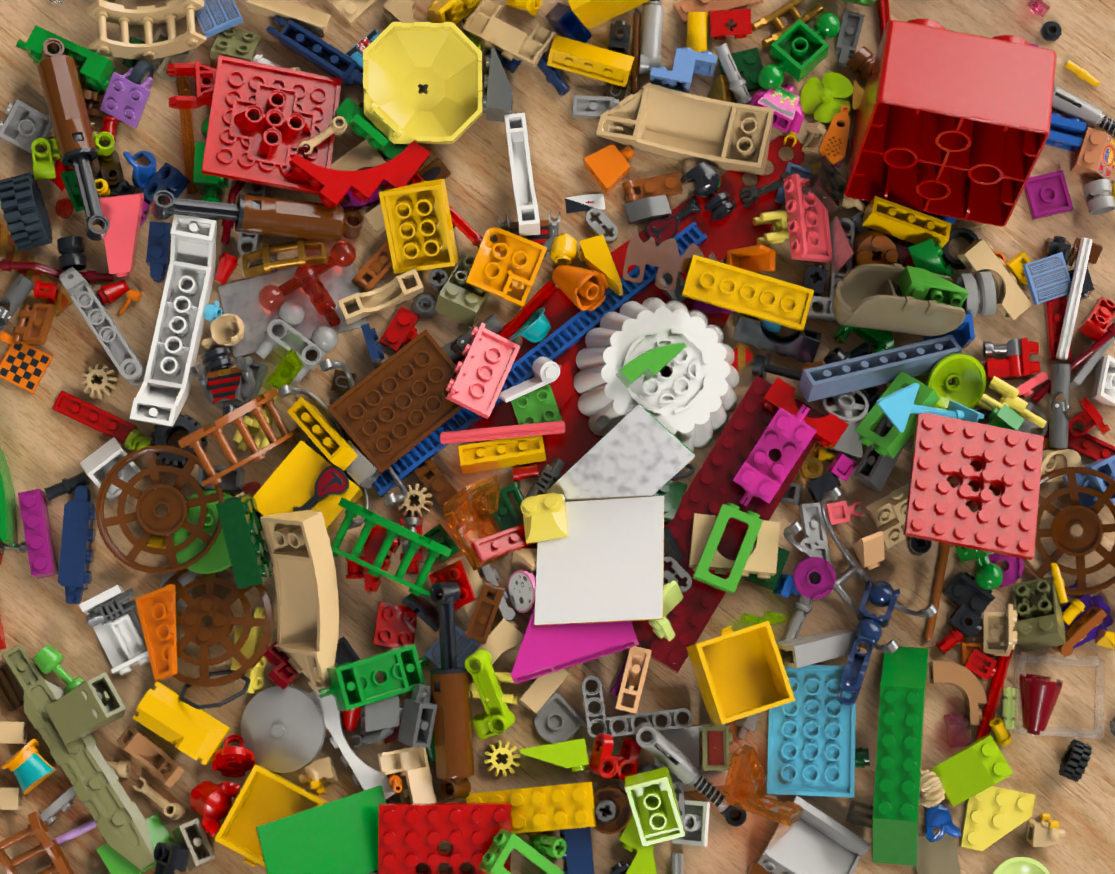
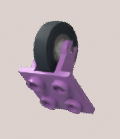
M141 60L124 75L113 72L100 110L137 128L151 92L152 82H154L152 78L154 66L145 60Z

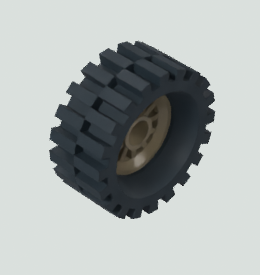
M31 172L0 180L1 209L7 222L8 231L11 233V238L20 252L51 244L53 240L51 223L48 218L45 202L41 196L42 193L38 188L37 181L34 180Z

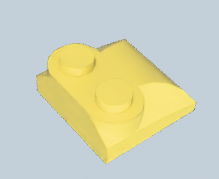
M547 493L530 496L522 501L521 511L523 513L527 544L569 537L566 502L563 494Z

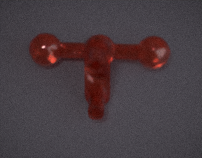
M337 242L331 248L326 264L304 267L299 265L294 273V278L279 287L271 284L264 286L258 295L260 305L266 310H277L284 303L286 295L301 287L318 313L324 315L331 327L337 326L341 320L335 310L336 304L321 281L320 275L336 265L338 267L350 266L356 258L355 247L349 242Z

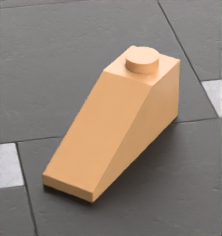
M882 531L861 538L852 545L859 564L863 569L867 567L870 571L880 567L879 562L885 560L884 534Z
M637 646L630 648L615 709L638 714L652 650Z

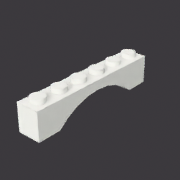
M525 113L504 115L505 132L519 236L539 235L540 219L532 175Z
M317 690L309 693L322 710L326 729L332 735L329 738L335 749L340 748L343 754L340 756L346 768L350 766L354 774L351 776L356 785H361L364 790L382 786L385 800L397 794L388 784V775L381 776L380 771L365 764L350 747L343 730L342 712L337 709L333 695L320 698L319 694L322 693H318Z

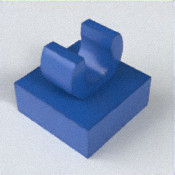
M781 574L773 594L788 598L789 594L798 596L799 593L793 585V576Z

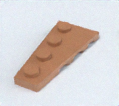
M681 0L675 3L673 8L682 23L686 24L688 12L708 13V11L741 9L747 7V5L763 3L764 0Z

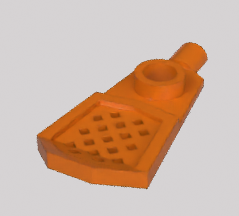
M842 105L840 113L834 115L819 148V153L826 163L834 165L845 158L851 118L848 116L849 106ZM837 123H843L844 127H838Z

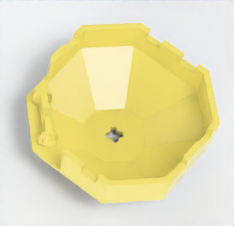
M392 22L363 51L364 115L393 144H411L413 140L418 144H453L482 115V51L453 22ZM420 84L422 86L428 85L427 94L418 93L420 90L418 86Z

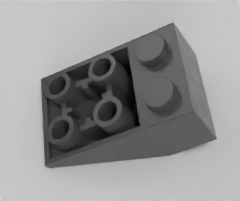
M491 48V55H487L486 59L487 74H485L483 113H486L488 121L505 122L504 115L512 114L513 90L495 48Z

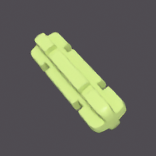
M1004 687L1002 696H1004V699H1002L1003 724L1006 729L1011 730L1014 728L1012 717L1015 714V700H1013L1015 688Z

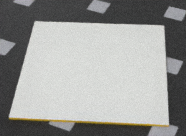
M664 496L566 502L569 537L537 542L534 625L663 619Z

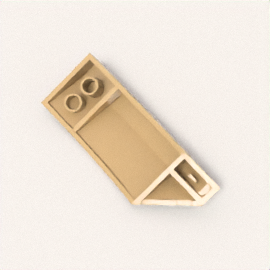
M649 82L643 86V89L634 95H629L620 101L619 105L610 111L607 110L600 116L597 136L677 160L695 164L707 161L720 169L764 175L774 109L711 99L665 88Z
M311 510L265 515L260 517L272 560L277 594L278 630L275 648L279 652L284 651L290 658L288 660L289 664L299 674L302 672L309 680L307 684L313 690L318 691V689L330 686L327 668L333 667L335 663L339 629L337 577L325 520L321 511Z

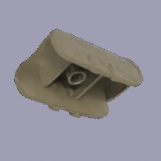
M896 263L892 265L864 264L854 267L837 283L832 298V312L840 325L914 335L937 336L946 334L956 329L960 324L962 325L966 314L965 310L961 307L941 304L932 300L914 299V297L910 296L903 297L898 280L905 267H902V264ZM936 274V275H938V276H940V277H942V278H944V279H946V280H948V281H950V282L953 283V280H952L951 277L946 276V275Z

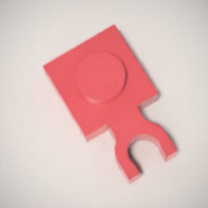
M1045 371L1017 387L1019 390L1017 397L1022 396L1024 399L1034 393L1032 389L1049 378Z
M846 501L826 504V511L831 525L850 522V516L858 517L864 515L863 512L856 513L854 510L855 506L861 505V502L853 503L849 507Z

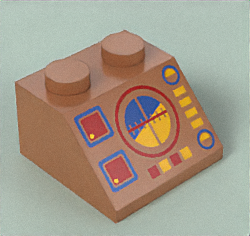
M1088 127L1082 134V145L1076 152L1070 172L1093 180L1110 179L1111 182L1115 170V139L1108 133Z

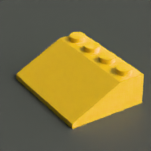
M436 0L428 7V18L432 23L453 22L457 25L462 19H465L474 12L482 0Z
M444 179L424 181L379 192L394 274L405 273L413 269L420 271L450 267L457 264L459 257Z

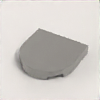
M557 691L536 713L534 720L538 735L549 743L567 741L586 723Z

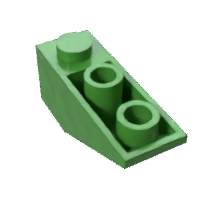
M906 266L898 280L903 297L910 296L914 297V299L932 300L941 304L961 307L969 294L968 290L926 269Z

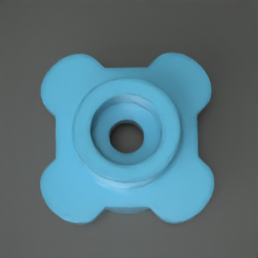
M214 301V304H207L205 307L204 317L211 324L213 319L222 315L219 301Z

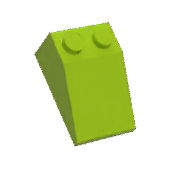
M991 735L981 737L930 768L943 784L945 796L952 807L1013 774Z
M585 738L520 749V754L563 768H571L572 772L585 770V765H589Z
M668 767L625 777L626 793L643 847L684 837L685 831Z

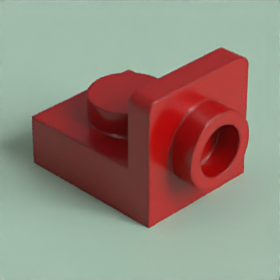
M972 649L964 667L979 676V679L985 681L994 676L997 667H995L997 661L976 649Z

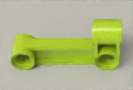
M100 132L99 134H93L98 155H111L115 150L114 138L111 133ZM55 138L35 139L31 145L34 180L56 178L54 160L60 159ZM102 141H108L110 142V145L108 147H102L100 143ZM40 147H44L47 149V151L44 153L36 152V150Z
M485 649L477 650L465 660V668L473 677L486 711L472 717L474 728L480 740L500 735L515 723L513 712L508 709L507 704L503 701V693L491 665L492 656Z

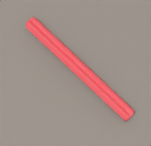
M564 421L448 431L440 434L441 444L561 434L565 433L566 426Z

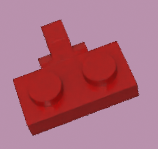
M401 306L379 342L398 352L403 344H408L418 336L416 333L417 328L414 326L420 319L419 316Z

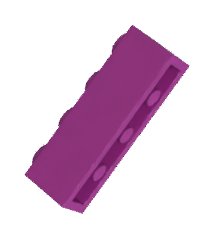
M40 489L18 493L31 575L37 579L58 575L45 492Z

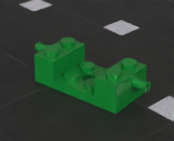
M36 25L27 42L21 39L18 40L16 47L26 51L28 56L34 60L33 63L38 65L42 60L41 52L44 42L49 38L59 39L64 45L63 55L73 57L74 61L78 63L77 65L83 66L80 70V74L84 78L83 81L88 84L90 90L98 93L100 91L106 93L113 72L118 73L109 58ZM53 49L48 50L51 54H57Z
M405 644L355 662H346L329 667L327 671L330 678V686L318 689V693H322L319 694L320 698L333 695L337 709L348 711L414 690L415 684H425L421 667L428 665V661H426L428 659L426 656L418 658L415 644ZM378 671L384 674V680L381 683H377L375 680V674Z

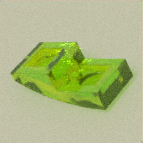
M768 610L765 612L764 618L743 613L740 623L757 625L769 621L770 625H775L787 621L788 616Z

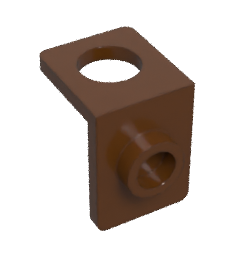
M1080 238L1075 239L1071 248L1069 266L1073 265L1075 258L1077 259ZM1092 243L1089 263L1096 264L1103 249L1102 245Z

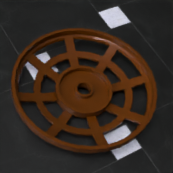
M148 446L124 456L106 474L96 499V522L106 547L125 565L146 573H174L197 563L210 551L217 541L222 529L219 516L212 536L202 529L207 516V504L216 501L220 503L224 500V495L220 483L214 485L216 493L204 495L199 483L190 475L195 464L205 471L196 455L173 446ZM154 453H174L184 456L188 460L183 470L173 466H157ZM145 455L148 468L135 474L127 483L116 477L119 471L128 463ZM159 472H170L179 475L174 485L170 486L161 483ZM147 475L151 476L153 486L144 492L133 487L140 479ZM186 481L194 487L198 494L197 498L186 500L181 492ZM113 484L122 490L117 507L118 516L105 518V498L108 488ZM129 494L138 499L136 512L125 514V502ZM160 504H165L168 508V512L164 516H159L157 513V507ZM200 506V518L197 526L187 521L189 508ZM138 521L142 528L145 529L139 539H136L131 533L127 523ZM120 524L125 537L134 545L127 556L113 543L107 527ZM181 528L192 533L184 542L175 546L173 533ZM154 534L164 536L166 548H154L146 544ZM197 537L207 543L204 549L195 557L178 565L176 552L188 547ZM141 551L156 555L167 554L169 567H150L139 564L134 560Z
M1085 467L1056 469L1042 475L1040 478V485L1052 478L1067 474L1068 487L1053 492L1047 498L1039 494L1038 504L1040 506L1037 513L1035 547L1045 562L1036 571L1027 559H1023L1024 570L1034 580L1042 579L1051 569V563H1056L1059 566L1060 572L1077 575V588L1064 586L1067 595H1085L1104 590L1115 583V576L1104 583L1086 588V574L1099 571L1109 563L1115 568V543L1110 552L1101 545L1104 533L1115 532V523L1103 524L1098 515L1106 505L1115 520V505L1110 500L1115 493V480L1107 474ZM1076 473L1096 476L1105 480L1110 485L1103 494L1092 488L1077 486ZM1078 492L1090 494L1098 498L1092 508L1080 505ZM1070 494L1071 506L1059 510L1051 503L1062 495ZM1047 510L1054 516L1051 528L1039 529L1043 512ZM1076 524L1083 528V533L1079 537L1072 534V527ZM1042 537H1052L1054 544L1057 546V549L1050 556L1043 548L1040 539ZM1094 550L1104 558L1094 566L1085 567V555L1092 553ZM1064 553L1076 556L1077 569L1065 567L1057 563V561Z
M180 570L170 577L162 587L169 584L175 585L176 603L181 598L187 604L183 615L176 616V625H182V630L185 634L177 643V656L187 663L200 666V679L190 678L178 672L172 677L183 683L204 688L223 686L242 678L261 660L272 638L274 611L266 588L263 584L254 585L263 600L265 618H252L251 607L245 593L254 586L238 589L230 581L216 578L217 573H211L206 578L194 580L183 587L177 579L190 570ZM206 584L204 596L193 599L187 592L196 586ZM215 584L225 586L233 592L222 600L214 596ZM238 598L243 605L245 617H234L230 605ZM207 616H212V624L208 627H204V618ZM233 626H244L240 638L234 645L228 638ZM251 626L264 627L260 644L248 660L240 649L248 639ZM192 642L200 646V659L188 656L182 650ZM222 644L227 649V652L223 655L209 659L210 647ZM232 657L241 664L239 669L226 676L209 679V666L221 664Z

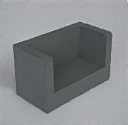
M199 466L198 483L202 490H215V487L211 486L210 483L202 486L201 482L209 478V476ZM213 466V467H214L216 473H218V472H220V471L226 469V468L229 467V466ZM238 467L222 476L223 481L219 482L222 491L243 492L245 470L242 467Z

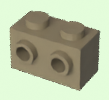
M199 818L184 823L172 831L176 843L190 848L187 864L189 872L209 864L216 858L214 849L207 839L204 828H201Z

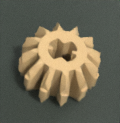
M96 363L94 370L90 366L87 367L89 374L82 373V376L86 378V380L81 381V385L86 386L83 391L86 394L90 393V397L93 399L97 395L99 399H103L104 393L107 396H111L109 390H116L117 388L112 384L118 381L116 377H112L115 371L113 369L108 370L106 364L101 367ZM98 378H100L102 381V384L98 385V382L96 381Z
M409 484L407 485L409 490L407 498L401 502L403 504H400L398 509H405L403 512L404 517L411 512L410 517H415V514L418 513V517L422 519V511L426 514L430 513L426 506H433V502L426 501L432 498V494L424 495L427 492V488L423 487L419 491V484H416L415 490H412ZM413 497L414 499H416V497L419 498L418 501L420 504L418 506H416L415 504L414 507L411 506L412 503L410 500Z
M929 769L921 771L920 804L926 808L934 807L945 799L943 784L940 782L939 777Z

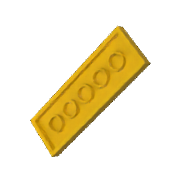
M693 254L681 296L803 331L814 290Z
M592 782L470 793L466 797V803L511 802V832L514 834L596 826Z

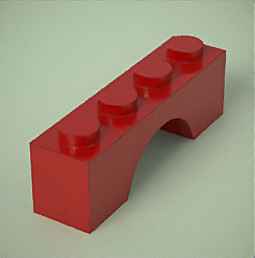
M777 377L761 401L764 403V407L773 413L775 411L778 412L780 407L795 415L799 411L794 399L795 388ZM832 413L822 418L805 416L803 419L806 424L817 430L813 437L818 439L817 443L824 448L830 447L832 449L849 426V424Z

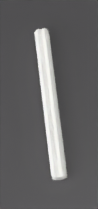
M1082 238L1080 241L1056 358L1059 360H1067L1092 246V239Z

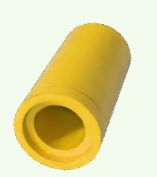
M687 13L686 47L693 49V51L702 52L707 50L708 13Z

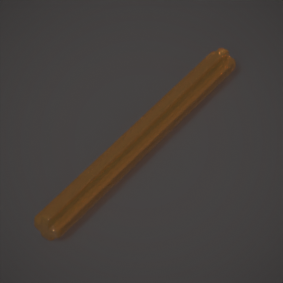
M185 75L177 76L178 96H190L188 77ZM179 109L186 178L191 182L187 186V193L191 195L198 194V190L193 183L195 146L191 109Z

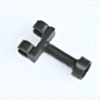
M789 172L780 174L779 180L756 189L754 184L750 188H743L739 200L743 199V202H745L742 207L748 208L752 203L755 205L763 194L765 195V193L767 194L783 187V179L790 176Z

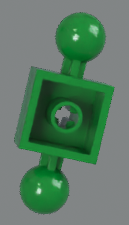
M823 13L816 18L814 30L800 19L771 44L769 57L777 64H768L760 69L757 76L759 85L765 90L777 89L783 83L785 72L800 82L827 57L829 44L823 39H831L838 34L840 30L838 18L834 14Z
M209 117L205 118L201 125V132L205 139ZM195 142L193 183L199 194H204L200 201L222 203L217 198V195H225V188H228L229 179L201 174L206 142Z
M955 545L956 553L961 563L976 559L979 567L975 573V580L981 588L993 590L999 587L1003 580V573L996 564L990 563L988 555L993 554L992 552Z

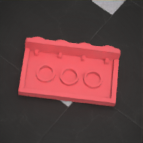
M795 173L784 178L783 188L785 191L791 259L826 263L833 261L825 181L800 178L799 174Z
M481 322L479 327L474 326L469 336L472 338L470 344H466L462 352L464 359L462 362L458 361L454 369V373H456L455 379H450L445 390L449 391L446 399L488 419L520 346L484 328L486 324Z

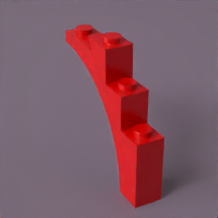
M413 140L402 153L390 161L369 169L359 171L328 169L311 163L298 154L293 156L290 166H292V171L297 175H304L308 178V182L314 188L318 189L320 187L322 189L319 193V198H321L320 202L328 208L332 206L336 209L350 190L357 200H364L368 203L382 184L385 190L407 186L427 161L430 152Z

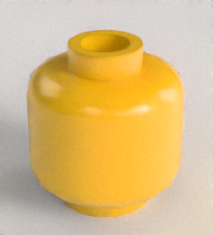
M565 233L556 236L551 245V259L557 265H570L577 257V241Z

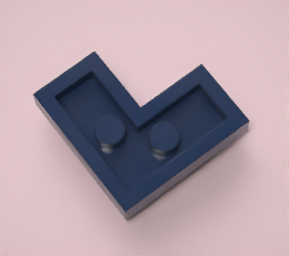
M369 323L361 325L376 369L382 364L381 360H384L385 357L380 343H375L376 340H379L375 328L371 329Z

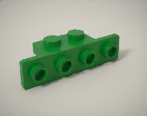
M349 97L336 109V115L342 116L358 136L365 138L373 149L379 150L389 160L407 148L404 144H393L364 115V110Z

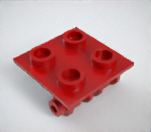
M461 560L428 575L432 585L436 582L450 581L456 582L459 585L460 598L454 603V611L476 600Z
M379 602L373 645L395 648L405 644H414L418 616L408 606Z

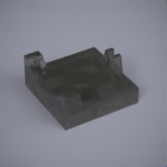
M826 156L810 161L809 165L813 168L812 175L801 190L805 195L814 193L832 215L840 212L845 196L846 180Z

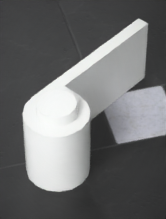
M539 357L534 361L532 367L535 377L500 392L498 397L507 403L545 386L559 377L560 367L547 357Z

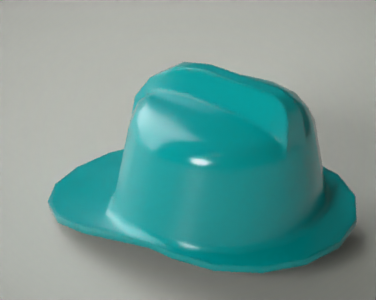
M541 307L535 311L524 325L509 338V341L519 335L530 342L537 343L542 341L551 329L548 319L543 314L545 308Z

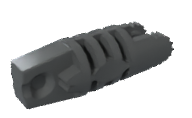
M555 457L550 465L547 464L525 498L536 496L538 491L542 492L540 495L547 494V490L562 476L560 472L565 462Z
M133 588L95 607L94 611L86 616L89 626L94 627L100 623L102 625L106 624L110 620L136 608L135 599L124 605L122 603L134 596Z

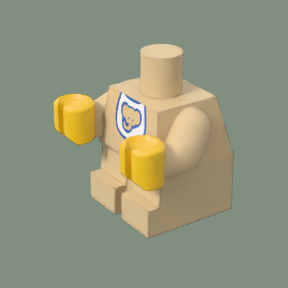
M329 757L316 760L305 767L306 773L299 775L300 783L309 782L311 788L316 789L318 795L326 793L324 785L326 782H331L332 784L338 782L334 762Z
M1041 813L1039 823L1034 819L1027 820L1026 841L1033 847H1048L1058 844V838H1065V830L1058 829L1059 822L1057 820H1050L1049 813Z

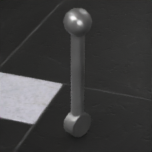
M0 544V548L19 550L21 553L27 552L26 545L11 547L6 544Z

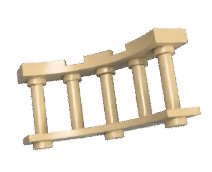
M97 0L87 8V15L98 20V39L91 43L88 49L100 55L150 61L155 58L173 56L197 48L200 44L207 41L205 36L195 32L194 13L204 7V0H172L166 2L167 6L156 8L155 5L138 6L136 10L124 9V5ZM186 17L187 32L176 37L175 22ZM106 22L120 25L121 42L107 39ZM167 23L168 40L153 43L152 25ZM128 25L144 26L145 44L129 43Z

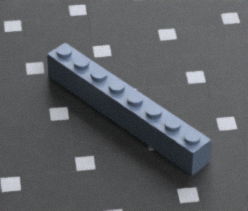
M948 335L803 370L798 387L807 402L893 382L901 371L911 377L930 373L941 359L952 354L961 353L962 349L953 335Z

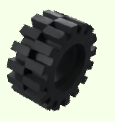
M1073 739L1070 745H1068L1067 751L1065 750L1064 757H1062L1059 775L1078 782L1088 766L1087 763L1091 758L1092 747Z

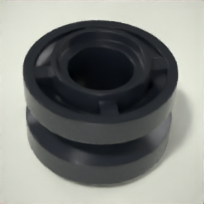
M728 191L715 195L704 205L706 212H712L710 215L712 222L727 217L737 207L734 201H729L731 195Z
M228 347L215 348L201 356L202 363L208 364L205 367L206 374L207 372L229 369L234 365L233 358H228L230 355Z

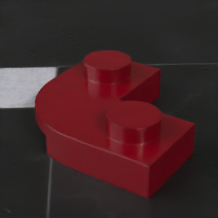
M277 641L268 646L264 656L269 663L276 666L268 676L277 686L284 690L295 682L300 674L289 664L288 660L290 658L284 651L279 652L275 648Z

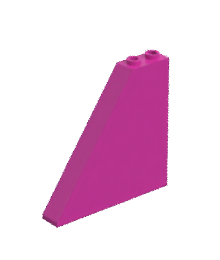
M534 606L511 673V678L515 684L637 646L639 642L633 622L615 621L534 625Z

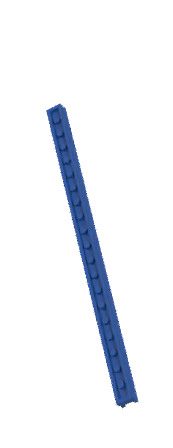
M695 222L691 223L674 237L681 256L690 244L694 243L699 247L707 240V236L700 231ZM645 264L641 283L627 281L624 278L620 279L623 295L619 296L609 288L604 292V295H606L605 300L598 308L593 311L581 310L512 365L501 392L535 377L532 367L537 358L547 357L554 362L582 340L591 329L597 328L600 325L601 318L606 313L617 312L623 304L631 301L655 282L658 267ZM637 266L628 275L631 278H637L640 274V269ZM499 397L494 405V408H496L499 404L503 402V400ZM463 408L393 464L391 468L402 482L413 473V470L425 464L424 461L428 458L431 459L449 445L441 444L440 434L442 432L468 430L483 417ZM386 470L379 475L372 486L382 498L396 487L397 484Z

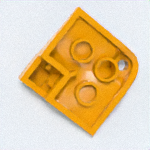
M490 228L483 235L465 283L522 308L534 283L547 247L506 230ZM490 236H496L497 242H491Z

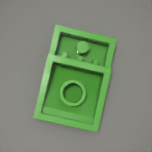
M676 343L650 350L627 363L617 372L616 376L627 388L642 374L650 380L682 352L686 344Z
M158 813L146 819L153 853L158 842L175 843ZM107 843L96 849L110 874H143L156 866L157 863L155 860L154 863L140 871L109 847Z

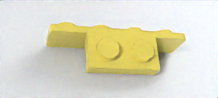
M255 607L254 618H265V609ZM236 627L234 645L242 634V627ZM264 627L251 628L247 641L240 649L248 660L260 644ZM264 655L257 665L247 673V677L250 678L251 682L246 693L258 694L262 691L266 657ZM232 657L231 670L236 671L241 667V664Z

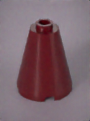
M1020 674L1019 687L1023 728L1027 729V733L1040 735V732L1045 731L1063 687L1062 680L1057 679L1056 682L1050 681L1051 677L1035 674H1026L1024 676Z

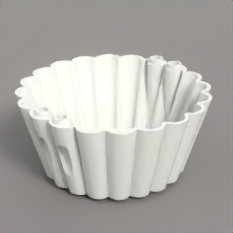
M651 297L646 299L642 305L638 302L629 301L622 305L619 313H606L601 318L600 328L591 329L585 337L587 348L579 351L576 356V363L581 371L575 375L573 383L577 392L582 394L578 400V408L582 414L590 417V430L595 435L605 436L637 404H641L692 452L694 447L705 448L709 446L713 440V432H720L726 427L728 423L726 412L731 411L737 404V396L733 389L738 385L740 378L738 371L731 366L734 362L735 354L732 347L723 343L724 333L722 329L714 324L708 325L707 316L703 311L698 309L688 311L687 306L679 300H672L665 304L661 299ZM670 344H686L683 351L666 365L672 371L669 377H662L659 371L648 380L642 374L627 388L616 376L617 372L627 363L650 350Z

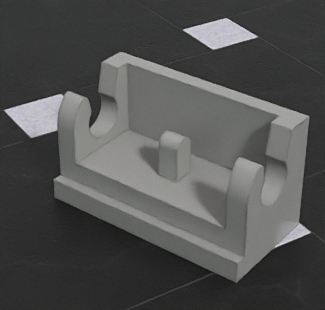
M349 440L347 443L358 454V457L345 470L359 486L369 489L380 473L358 450V447Z

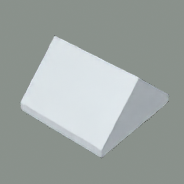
M1104 355L1096 363L1089 401L1115 406V359L1109 355Z
M684 800L685 816L682 823L685 836L672 839L671 843L707 847L710 802Z

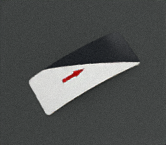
M588 194L565 198L567 213L589 211L592 208L605 209L604 194Z

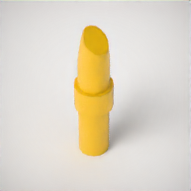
M1069 60L1065 65L1068 70L1090 85L1096 87L1101 84L1087 70L1080 68Z
M1051 563L1053 582L1059 603L1068 602L1064 588L1065 583L1059 566L1056 563Z

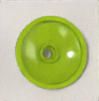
M957 353L946 356L933 367L927 380V386L934 389L939 397V401L934 407L947 410L950 400L971 409L979 403L986 388V373L977 359L967 354Z

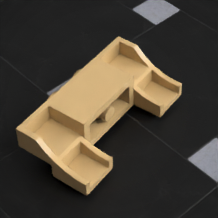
M482 0L477 9L463 26L464 32L482 40L485 48L489 50L495 48L502 52L501 55L508 60H521L535 68L543 53L547 52L556 33L541 27L537 23L530 36H528L527 33L498 19L503 9L502 5H498L490 0Z
M909 484L892 491L889 495L866 507L877 531L883 532L884 546L887 549L906 539L901 525L905 524Z
M409 747L377 754L381 776L396 773L402 780L401 803H436V795L432 785L433 778L429 768L426 748Z

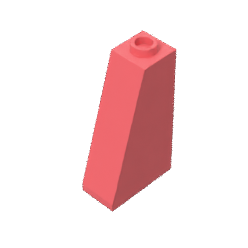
M144 193L99 198L102 213L109 221V229L104 238L109 274H116V277L128 276V272L134 270Z

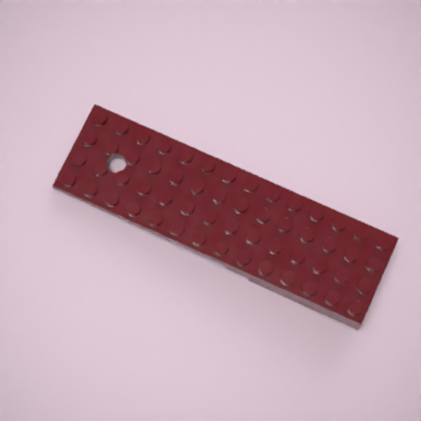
M758 375L683 496L673 520L665 526V529L669 527L682 556V561L671 549L669 540L664 534L665 552L692 579L689 590L682 592L683 599L665 617L669 620L675 637L670 642L665 637L659 638L653 632L654 628L649 624V620L632 621L639 642L637 647L652 650L650 658L676 674L689 655L686 647L696 644L726 593L692 578L695 571H693V567H688L694 513L716 515L717 518L722 504L732 503L740 507L739 510L747 513L751 511L760 515L759 519L769 521L817 441L815 437L811 439L770 503L754 496L747 507L744 506V503L748 497L743 504L739 502L746 491L733 479L763 435L764 428L770 424L777 413L776 411L773 413L764 407V403L761 402L772 384ZM794 397L795 404L799 410L802 404L806 406L802 414L808 407L810 410L806 415L807 417H825L822 413ZM774 448L770 450L769 457L771 460L777 461L781 458L782 454L779 449ZM735 518L728 519L717 547V551L723 557L729 560H736L747 533L748 524ZM664 562V572L668 570L673 575L675 572L671 569V562ZM709 569L711 574L723 579L729 578L731 571H727V574L714 573L715 570ZM676 574L674 577L678 580L679 587H687V579L685 577L681 579Z

